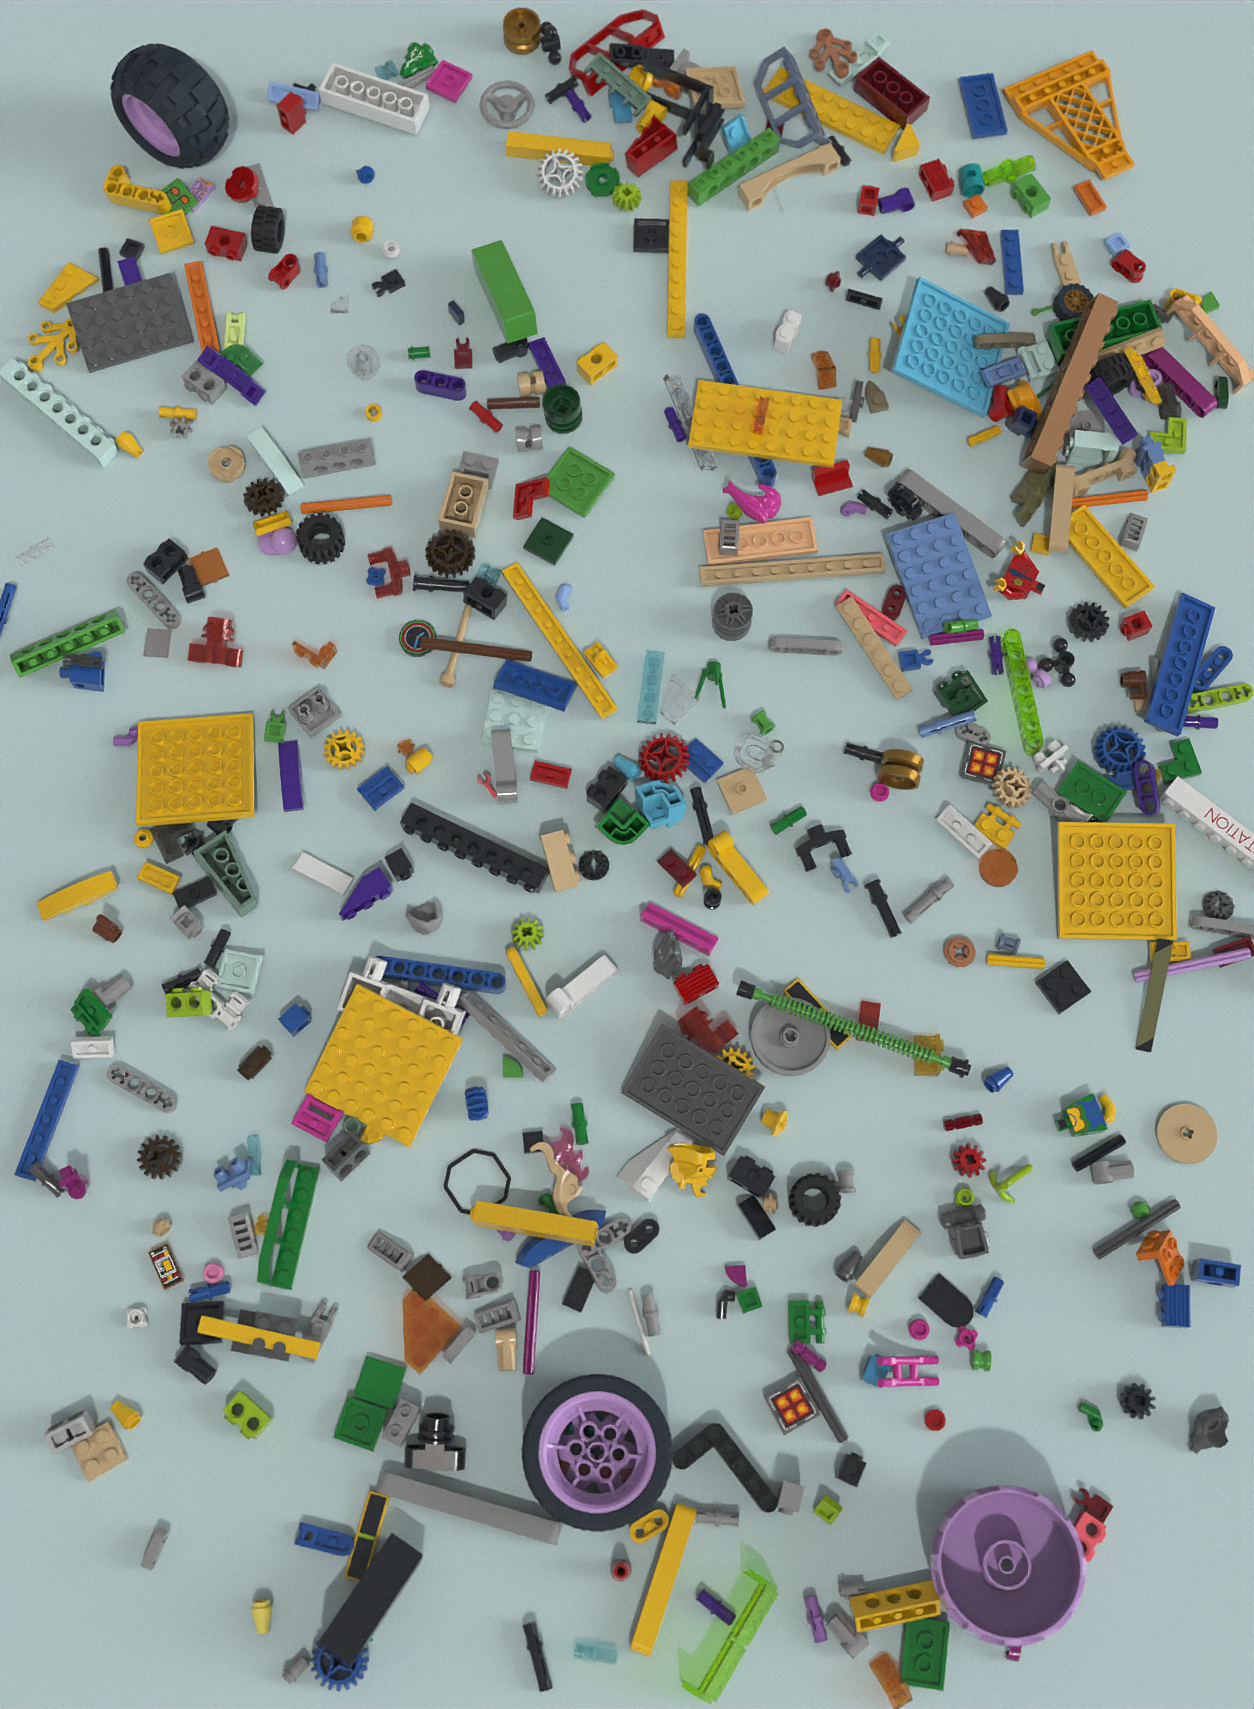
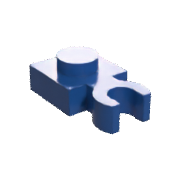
M917 649L899 652L898 657L902 672L921 669V664L926 666L932 665L933 659L927 660L925 656L931 654V650H924L922 654H918Z
M1134 770L1117 772L1115 779L1110 776L1105 777L1125 791L1137 789Z

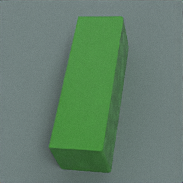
M499 240L471 249L475 273L507 344L538 334L535 311L503 241Z

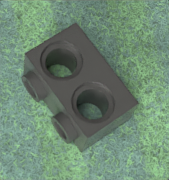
M350 1131L321 1160L327 1169L342 1182L371 1153L366 1145Z

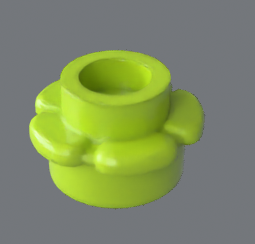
M736 502L728 505L727 516L732 520L739 519L743 512Z
M962 1188L955 1192V1202L959 1207H969L974 1202L975 1197L970 1189Z

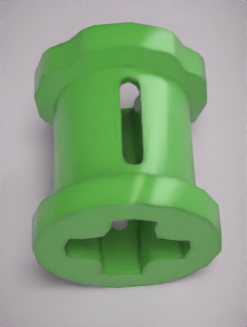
M764 710L752 717V723L758 726L762 736L770 733L776 727L767 718Z

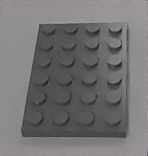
M171 273L66 303L89 373L193 343Z
M661 1024L621 1093L706 1146L712 1147L713 1150L722 1156H725L766 1086L664 1024Z

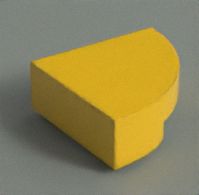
M367 1125L360 1140L364 1144H375L386 1135Z

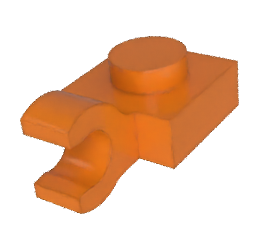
M658 77L659 81L655 78L653 79V86L657 88L663 87L667 96L672 97L676 101L681 97L682 86Z

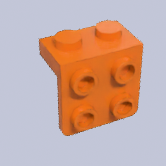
M1152 1230L1148 1232L1136 1252L1138 1261L1158 1259L1168 1286L1175 1284L1184 1267V1259L1180 1256L1177 1240L1173 1238L1171 1230Z

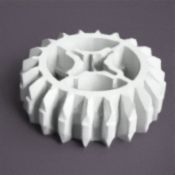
M558 148V153L555 154L554 150H551V156L545 153L546 160L540 159L543 165H537V168L541 171L536 172V175L540 177L537 181L542 183L541 189L547 188L546 194L552 191V197H555L556 193H558L559 198H562V193H565L566 197L569 196V190L573 194L575 193L573 187H580L577 181H583L580 175H583L584 172L579 170L583 166L582 163H578V157L573 159V152L568 155V150L565 149L562 154L561 149ZM558 160L567 161L572 166H562ZM551 163H554V169L546 175L547 168ZM557 166L559 167V170H561V172H564L562 173L563 180H561L557 173ZM574 171L572 180L566 184V177ZM557 180L560 182L561 186H554L550 184L548 181Z

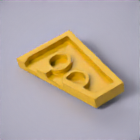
M68 262L39 299L38 304L54 314L66 306V303L71 302L73 297L79 293L83 294L87 287L97 284L99 280L94 275Z
M1131 346L1124 349L1132 368L1138 376L1139 384L1145 390V398L1148 402L1151 401L1153 404L1158 405L1162 400L1142 356Z

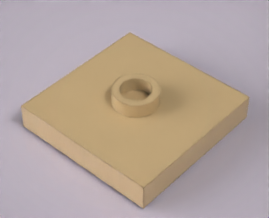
M752 766L716 781L732 815L767 801V797Z

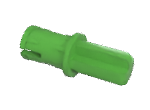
M958 619V621H950L944 624V630L947 634L956 632L963 634L967 630H974L979 627L978 620Z

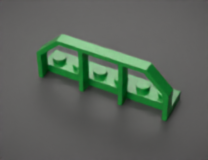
M286 1160L278 1178L259 1256L258 1283L292 1290L320 1168L301 1165L293 1160ZM294 1169H298L289 1204L285 1200L288 1183ZM282 1208H286L289 1210L282 1239L280 1240L276 1237ZM276 1244L280 1245L272 1281H270V1258L273 1245Z

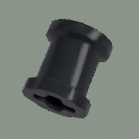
M715 888L708 889L704 894V906L709 910L717 909L722 899L721 892ZM710 896H713V898L716 899L715 902H712V900L709 899Z

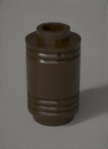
M257 1045L238 1065L237 1071L248 1081L251 1078L254 1079L272 1060L270 1057L272 1052L264 1045L262 1047Z

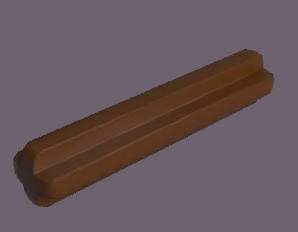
M539 397L487 399V409L540 407Z

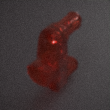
M391 547L383 548V551L367 554L371 566L385 561L388 563L391 582L388 585L374 588L377 599L391 595L394 597L402 595V578L411 576L407 559L397 561Z

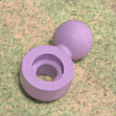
M1028 658L1024 661L1023 669L1025 672L1033 674L1032 681L1037 687L1044 689L1051 684L1050 677L1043 669H1038V663L1035 659Z

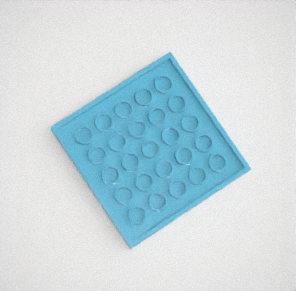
M919 277L915 283L891 372L983 418L988 411L993 387L987 388L980 372L983 369L1000 364L1004 348L976 349L974 338L983 334H1007L1010 323Z

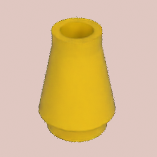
M124 431L116 438L118 447L135 458H138L143 453V450L131 433Z
M119 1400L115 1401L110 1407V1411L113 1412L124 1429L131 1431L141 1421L139 1412Z

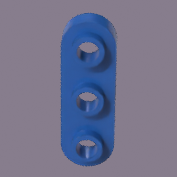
M1218 647L1199 668L1193 688L1194 691H1206L1230 663L1233 653L1228 647Z

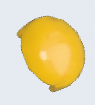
M643 65L635 66L629 74V78L645 92H648L654 78L652 74L643 71Z

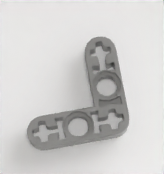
M619 1218L598 1229L596 1244L594 1247H590V1252L587 1250L583 1251V1245L578 1244L577 1246L578 1254L598 1289L603 1293L608 1294L614 1291L617 1281L600 1251L626 1238L631 1232V1223L626 1218ZM620 1223L622 1226L626 1225L627 1227L625 1229V1232L623 1233L622 1230L616 1232V1238H614V1234L610 1230V1228H612V1230L615 1231L618 1229ZM607 1233L610 1236V1241L602 1243L599 1240V1235ZM594 1260H599L603 1267L601 1270L595 1271L592 1269L591 1263ZM605 1270L607 1271V1273L604 1274L606 1280L612 1281L610 1284V1288H608V1286H602L604 1282L602 1276L597 1278V1276L601 1275Z

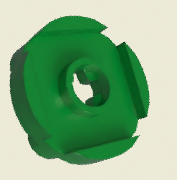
M596 163L585 174V185L594 197L612 195L615 186L620 184L618 170L615 167H610L608 163ZM603 177L606 181L600 182L599 180Z

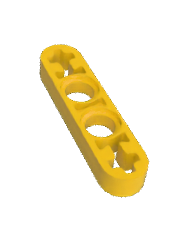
M512 946L506 949L505 953L538 1017L547 1014L548 1011L515 947Z

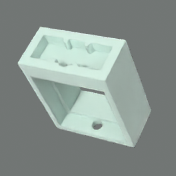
M1075 430L1073 436L1069 437L1068 445L1064 449V456H1067L1066 464L1101 467L1107 462L1113 463L1119 451V439L1112 433Z

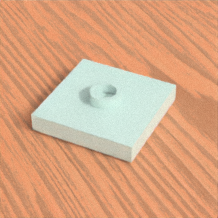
M225 949L218 974L222 981L218 982L215 987L254 995L264 957Z

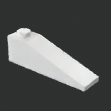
M677 1128L628 1161L616 1178L649 1202L671 1173L669 1171L670 1163L673 1162L674 1158L667 1150V1147L675 1143L693 1144L696 1139Z

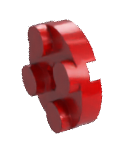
M245 166L235 168L231 172L233 175L230 179L227 178L225 191L233 201L244 203L257 196L258 177L254 171Z

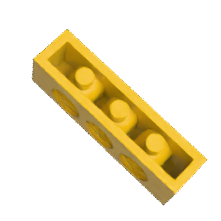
M933 1580L849 1597L850 1611L857 1633L941 1615L940 1599L936 1593Z

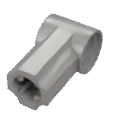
M120 974L105 987L96 989L93 994L109 1011L115 1006L116 1001L132 989V986Z
M1131 1160L1112 1163L1103 1161L1091 1164L1095 1185L1134 1177V1167Z
M840 1612L836 1613L826 1623V1626L838 1638L841 1646L853 1659L869 1645L860 1632L857 1633L856 1629L850 1625Z

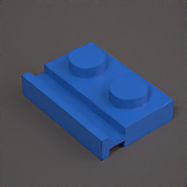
M695 738L687 746V753L690 754L687 760H689L690 764L685 767L705 784L723 766L724 762Z
M386 766L359 786L357 791L373 811H376L405 789V787L389 767Z

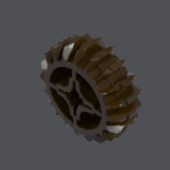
M446 529L445 534L438 532V537L432 536V541H428V547L425 549L428 566L432 567L433 572L438 571L439 576L445 573L446 578L449 577V574H452L454 578L457 573L462 576V570L468 572V566H472V560H475L473 542L469 540L467 535L463 536L461 531L456 534L454 529L451 533H448ZM455 544L460 545L465 551L455 547ZM436 557L445 560L446 564L440 562Z

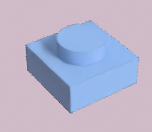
M1121 232L1106 239L1104 243L1114 257L1122 250H1128L1130 244Z

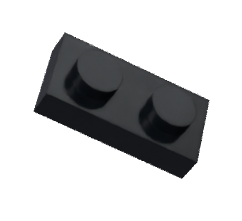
M578 1266L562 1305L580 1313L594 1284V1280L587 1269Z

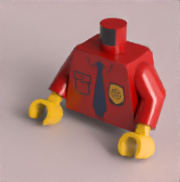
M1016 541L1017 547L1011 546L1010 550L1013 553H1017V556L1014 555L1004 577L995 580L998 585L993 586L994 591L1000 592L1008 600L1027 599L1030 591L1041 595L1045 584L1036 581L1039 570L1025 552L1024 543Z

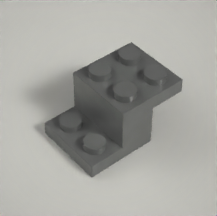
M241 1309L237 1324L295 1337L299 1320ZM261 1338L255 1339L252 1345L233 1341L231 1351L286 1362H289L291 1355L290 1353H285L286 1346L284 1343H276L272 1350L265 1348V1341Z

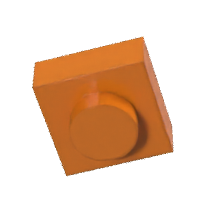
M979 194L963 203V207L972 219L988 209V206Z

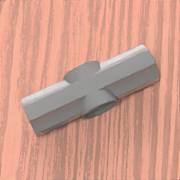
M1044 781L1031 793L1048 809L1052 817L1058 818L1061 822L1086 821L1069 805L1067 798L1059 796ZM1055 804L1061 805L1063 810L1056 809Z

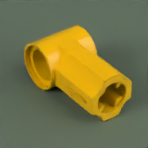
M651 100L645 109V113L636 123V129L642 134L645 126L648 127L654 115L660 121H663L668 109Z

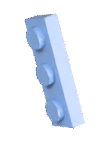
M269 82L267 100L280 102L289 92H292L295 95L298 94L303 99V108L319 111V92Z

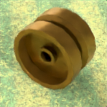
M515 8L505 15L503 19V32L506 48L518 55L534 52L541 43L540 19L538 15L528 8Z
M889 749L884 751L878 781L894 789H917L920 784L921 776L919 773L923 769L924 759L920 755L907 750Z

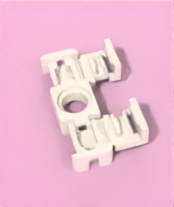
M205 969L199 979L191 982L189 987H203V990H210L211 1000L216 1002L217 1008L215 1011H212V1014L208 1015L212 1019L218 1018L229 1027L227 1031L233 1030L242 1019L240 1014L245 1006L250 1004V1001L236 991L230 996L232 998L230 1002L225 1003L211 989L213 984L221 982L222 978L211 969Z

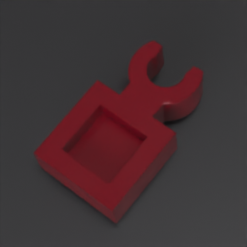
M457 338V349H454L455 369L473 368L472 349H469V338H466L465 344H460L459 338Z
M1079 1488L1078 1490L1083 1493V1499L1079 1500L1073 1497L1072 1500L1076 1504L1085 1505L1086 1507L1083 1511L1104 1523L1114 1506L1095 1493L1092 1497H1089L1086 1489Z

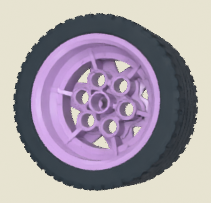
M582 1375L556 1386L535 1407L523 1435V1471L535 1499H537L546 1512L561 1523L591 1532L615 1530L631 1524L642 1517L662 1495L672 1469V1436L660 1407L639 1386L613 1375ZM593 1411H605L611 1414L600 1422ZM572 1421L574 1434L561 1435L568 1423ZM586 1425H591L595 1428V1435L592 1438H586L583 1435V1428ZM607 1428H613L616 1431L614 1440L608 1441L604 1437V1431ZM629 1428L634 1435L636 1445L624 1441ZM573 1443H579L582 1446V1453L578 1456L572 1455L570 1452V1446ZM596 1445H599L600 1450H603V1455H599V1458H594V1454L591 1453V1449H595ZM616 1448H621L624 1451L625 1456L621 1461H616L612 1457V1453ZM558 1459L570 1463L565 1476L560 1468ZM582 1463L588 1464L591 1468L587 1476H582L578 1472V1467ZM603 1466H608L612 1470L611 1476L607 1479H603L599 1474ZM634 1468L628 1479L622 1484L620 1470ZM592 1482H595L601 1493H589L584 1490Z

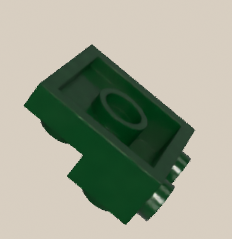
M957 670L950 675L951 680L940 682L936 685L937 690L933 692L942 707L947 708L952 716L971 711L972 709L976 711L988 702L968 670L962 672Z

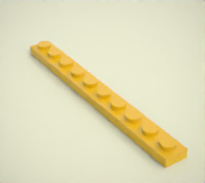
M670 180L667 338H685L688 181Z
M518 562L502 570L503 577L600 719L603 720L618 711L617 706Z

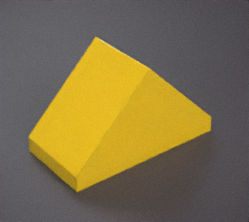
M907 123L894 150L892 158L894 162L918 155L920 143L911 124Z

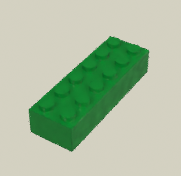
M1151 299L1116 308L1118 312L1115 318L1110 321L1111 329L1107 336H1104L1103 341L1105 343L1102 350L1156 328H1162ZM1081 317L1049 324L1045 337L1058 366L1062 365Z

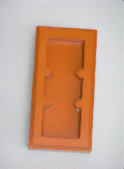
M1090 179L1074 186L1073 190L1090 217L1106 210V204Z

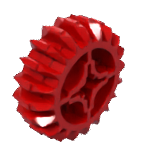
M660 733V738L657 739L653 735L652 742L646 740L648 746L642 745L641 748L644 752H639L641 759L638 762L642 765L640 769L645 771V777L650 776L651 781L657 779V781L660 780V783H662V780H665V783L669 784V779L672 778V781L675 782V776L682 778L681 771H687L685 766L690 764L689 760H687L690 754L687 753L688 747L683 746V740L678 741L676 735L671 739L669 733L666 735V738ZM662 747L661 750L654 752L657 748ZM669 748H675L679 752V757L670 754ZM649 760L658 763L659 771L649 765ZM669 766H674L672 769L666 771Z

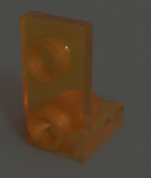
M828 351L812 353L811 359L817 370L818 389L836 387V367Z
M296 641L292 642L293 652L297 656L307 658L313 666L317 668L320 666L324 670L337 654L336 645L330 641L326 646L323 645L321 647L319 655H316Z
M887 1653L869 1663L893 1709H899L913 1700L909 1688Z

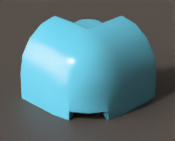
M660 780L635 787V800L639 814L650 824V829L665 824L670 828L684 817L687 803L675 785L671 786L667 783H660Z

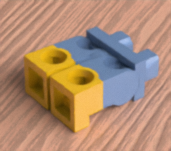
M1151 436L1144 437L1139 442L1141 446L1135 450L1138 456L1135 464L1137 467H1140L1150 492L1153 493L1168 488L1177 470L1174 464L1169 466L1166 462L1160 441L1154 442Z

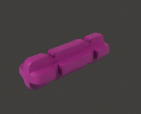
M799 1340L792 1343L791 1351L796 1355L799 1354L798 1356L810 1366H813L818 1372L825 1370L826 1361L822 1358L818 1359L819 1356L807 1346L804 1347V1344Z

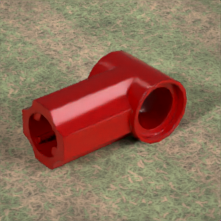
M997 385L992 391L993 406L989 408V415L993 422L1001 421L1013 414V409L1007 395L1009 388L1006 385Z

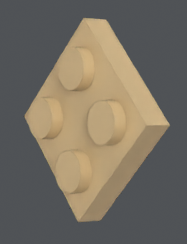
M106 1422L96 1428L91 1436L71 1445L88 1482L128 1460L110 1422Z

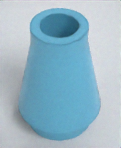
M621 755L617 756L613 762L622 775L631 782L635 781L641 774L642 770L639 768V765L625 759Z

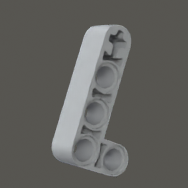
M510 729L492 730L491 738L498 804L517 803Z

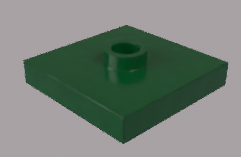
M542 517L524 544L523 549L555 566L573 539L574 534Z

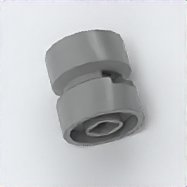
M541 426L530 427L529 430L525 427L515 428L518 452L528 451L529 448L533 451L543 450Z

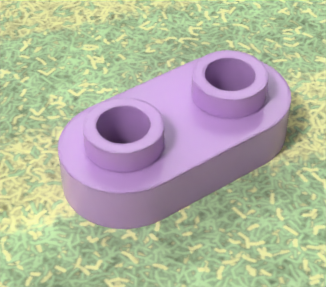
M1150 369L1148 371L1157 388L1162 380V375L1158 370ZM1136 378L1129 386V393L1135 398H1141L1144 396L1145 390Z

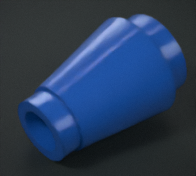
M1006 1066L986 1075V1079L983 1080L984 1086L991 1093L999 1092L1011 1077L1014 1076L1013 1071Z

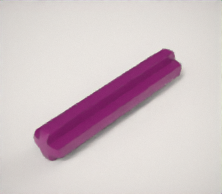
M983 629L967 630L963 634L959 632L931 634L929 636V643L933 646L983 640L984 631Z

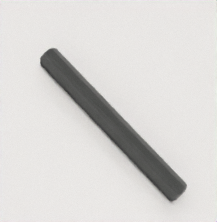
M1176 1199L1168 1202L1094 1249V1255L1097 1259H1102L1181 1208L1179 1202Z
M789 1349L787 1351L788 1356L839 1443L846 1441L849 1436L807 1363L798 1356L799 1354L796 1355Z

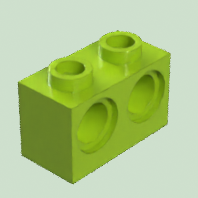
M191 987V991H185L184 988H173L171 993L165 994L167 1018L212 1014L211 991L203 990V987ZM196 997L199 999V1005L196 1003ZM178 998L181 1000V1006L178 1004Z
M239 1391L222 1410L226 1414L224 1418L233 1426L236 1423L241 1427L240 1433L248 1440L251 1437L257 1439L274 1420L243 1391ZM237 1404H242L244 1407V1411L240 1416L234 1413V1408ZM256 1417L259 1420V1426L257 1429L252 1430L249 1423L252 1418Z

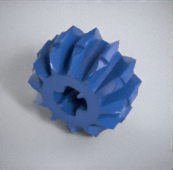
M482 1086L466 1089L464 1094L468 1118L471 1121L487 1118L489 1109L485 1089Z

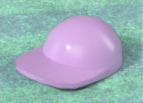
M279 528L258 536V547L268 555L289 554L297 546V535L290 528Z

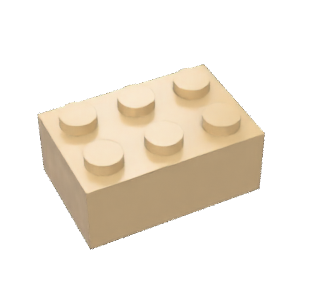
M452 471L438 519L440 530L445 531L447 529L448 532H452L454 529L456 534L461 531L464 536L476 538L489 492L488 479Z

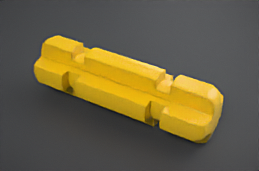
M995 425L990 429L968 437V445L973 447L978 445V443L992 439L994 436L1001 435V428Z

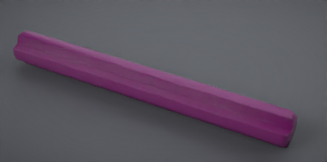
M538 1270L529 1271L523 1374L525 1375L534 1374L540 1271Z

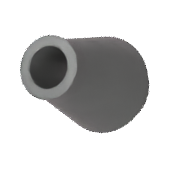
M852 1251L848 1257L836 1266L835 1275L847 1283L849 1280H853L862 1256L858 1252Z

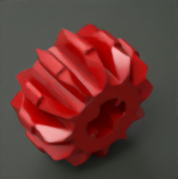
M967 1143L965 1148L960 1145L958 1147L959 1152H953L956 1158L952 1159L951 1163L957 1164L953 1168L954 1171H957L959 1168L961 1169V1177L965 1173H967L968 1178H971L973 1174L978 1176L980 1175L979 1170L983 1171L985 1169L981 1163H985L986 1158H980L984 1151L982 1150L978 1153L977 1145L972 1149L970 1143ZM967 1157L971 1158L972 1163L970 1165L967 1164Z

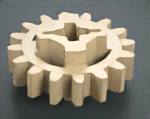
M1007 767L997 772L998 775L993 777L996 782L991 784V786L995 787L992 794L998 795L996 801L1002 800V806L1007 804V808L1014 807L1016 809L1031 799L1029 793L1033 792V790L1029 788V785L1032 782H1027L1026 779L1029 776H1023V770L1017 772L1016 767L1011 769Z

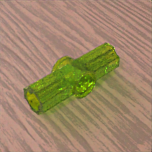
M1028 155L1014 161L1006 159L999 166L983 171L984 185L990 187L1004 181L1011 183L1020 175L1034 171L1036 168L1034 157Z

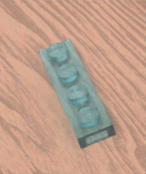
M646 650L637 723L656 725L665 652Z

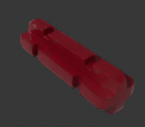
M974 1114L972 1117L970 1115L954 1118V1120H945L943 1126L945 1131H952L954 1128L957 1130L972 1127L973 1125H981L983 1118L981 1114Z

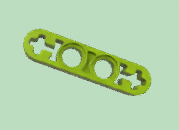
M1239 684L1192 694L1190 703L1195 704L1192 708L1190 705L1188 706L1187 714L1245 703L1253 696V688L1248 684ZM1243 690V692H1247L1248 694L1245 696L1244 694L1239 693ZM1228 693L1231 699L1225 701L1222 699L1221 694ZM1203 697H1210L1213 703L1211 705L1204 703Z

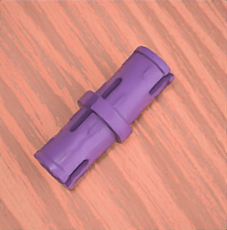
M817 1595L804 1598L809 1617L807 1621L811 1625L814 1642L827 1641L828 1638L823 1623L825 1619L824 1615H821Z

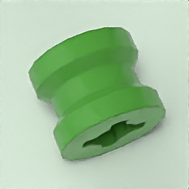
M978 1349L972 1350V1370L983 1369L984 1371H990V1350H985L984 1352H979Z

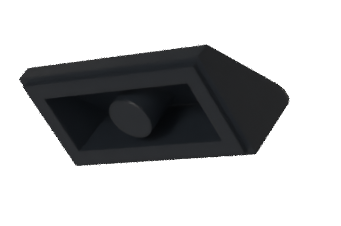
M848 288L846 301L880 310L883 298Z
M754 1195L737 1205L759 1241L776 1230Z

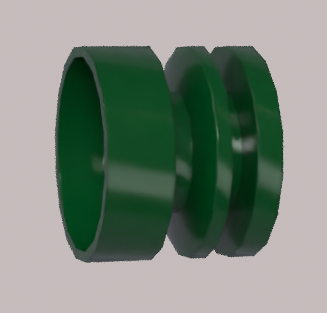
M556 385L545 392L542 406L547 426L553 432L559 434H568L575 431L583 420L578 392L568 385Z

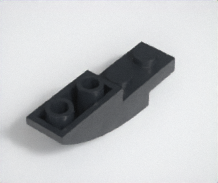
M610 43V61L618 65L634 68L637 65H643V61L646 59L670 69L674 63L673 49L644 48V45Z

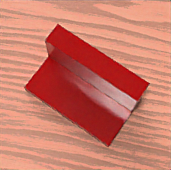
M848 460L834 463L833 468L819 467L813 469L811 478L818 497L853 487L849 476L850 464Z

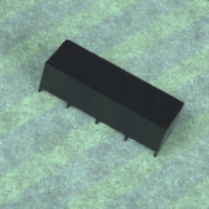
M391 1533L318 1641V1647L351 1669L420 1566L423 1554Z

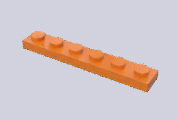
M202 261L184 264L201 352L204 351L206 346H210L221 353Z

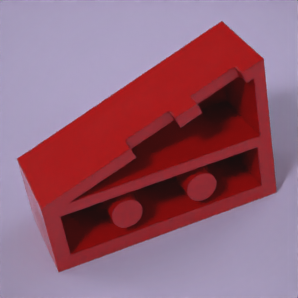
M654 115L648 127L645 126L639 139L636 138L626 151L627 168L637 177L643 175L678 150L676 133Z

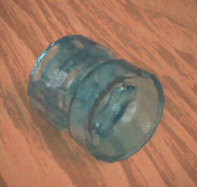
M391 59L385 61L383 66L378 65L375 67L376 74L380 79L388 81L389 78H395L399 75L396 65Z
M485 562L480 566L477 573L478 578L486 580L493 587L496 586L501 576L500 569L491 568Z

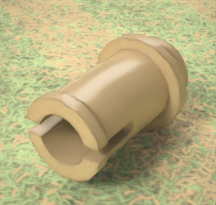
M953 241L951 243L947 242L945 253H948L950 256L955 254L966 257L969 245L957 244Z

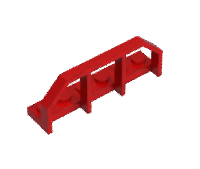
M644 9L621 14L571 53L569 62L570 74L582 80L587 95L593 96L607 83L602 80L597 84L595 81L599 76L594 72L586 75V72L576 69V62L586 53L596 56L599 52L610 61V52L596 47L609 35L629 42L628 44L644 45V48H653L665 38L657 14ZM642 19L653 22L652 25L635 38L633 34L618 29L623 24ZM613 63V64H614L617 68H619L622 72H623L626 68H628V67H626V66H622V65H618V64Z

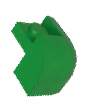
M620 798L607 812H604L594 825L608 840L620 845L633 843L650 826L638 812L633 811Z

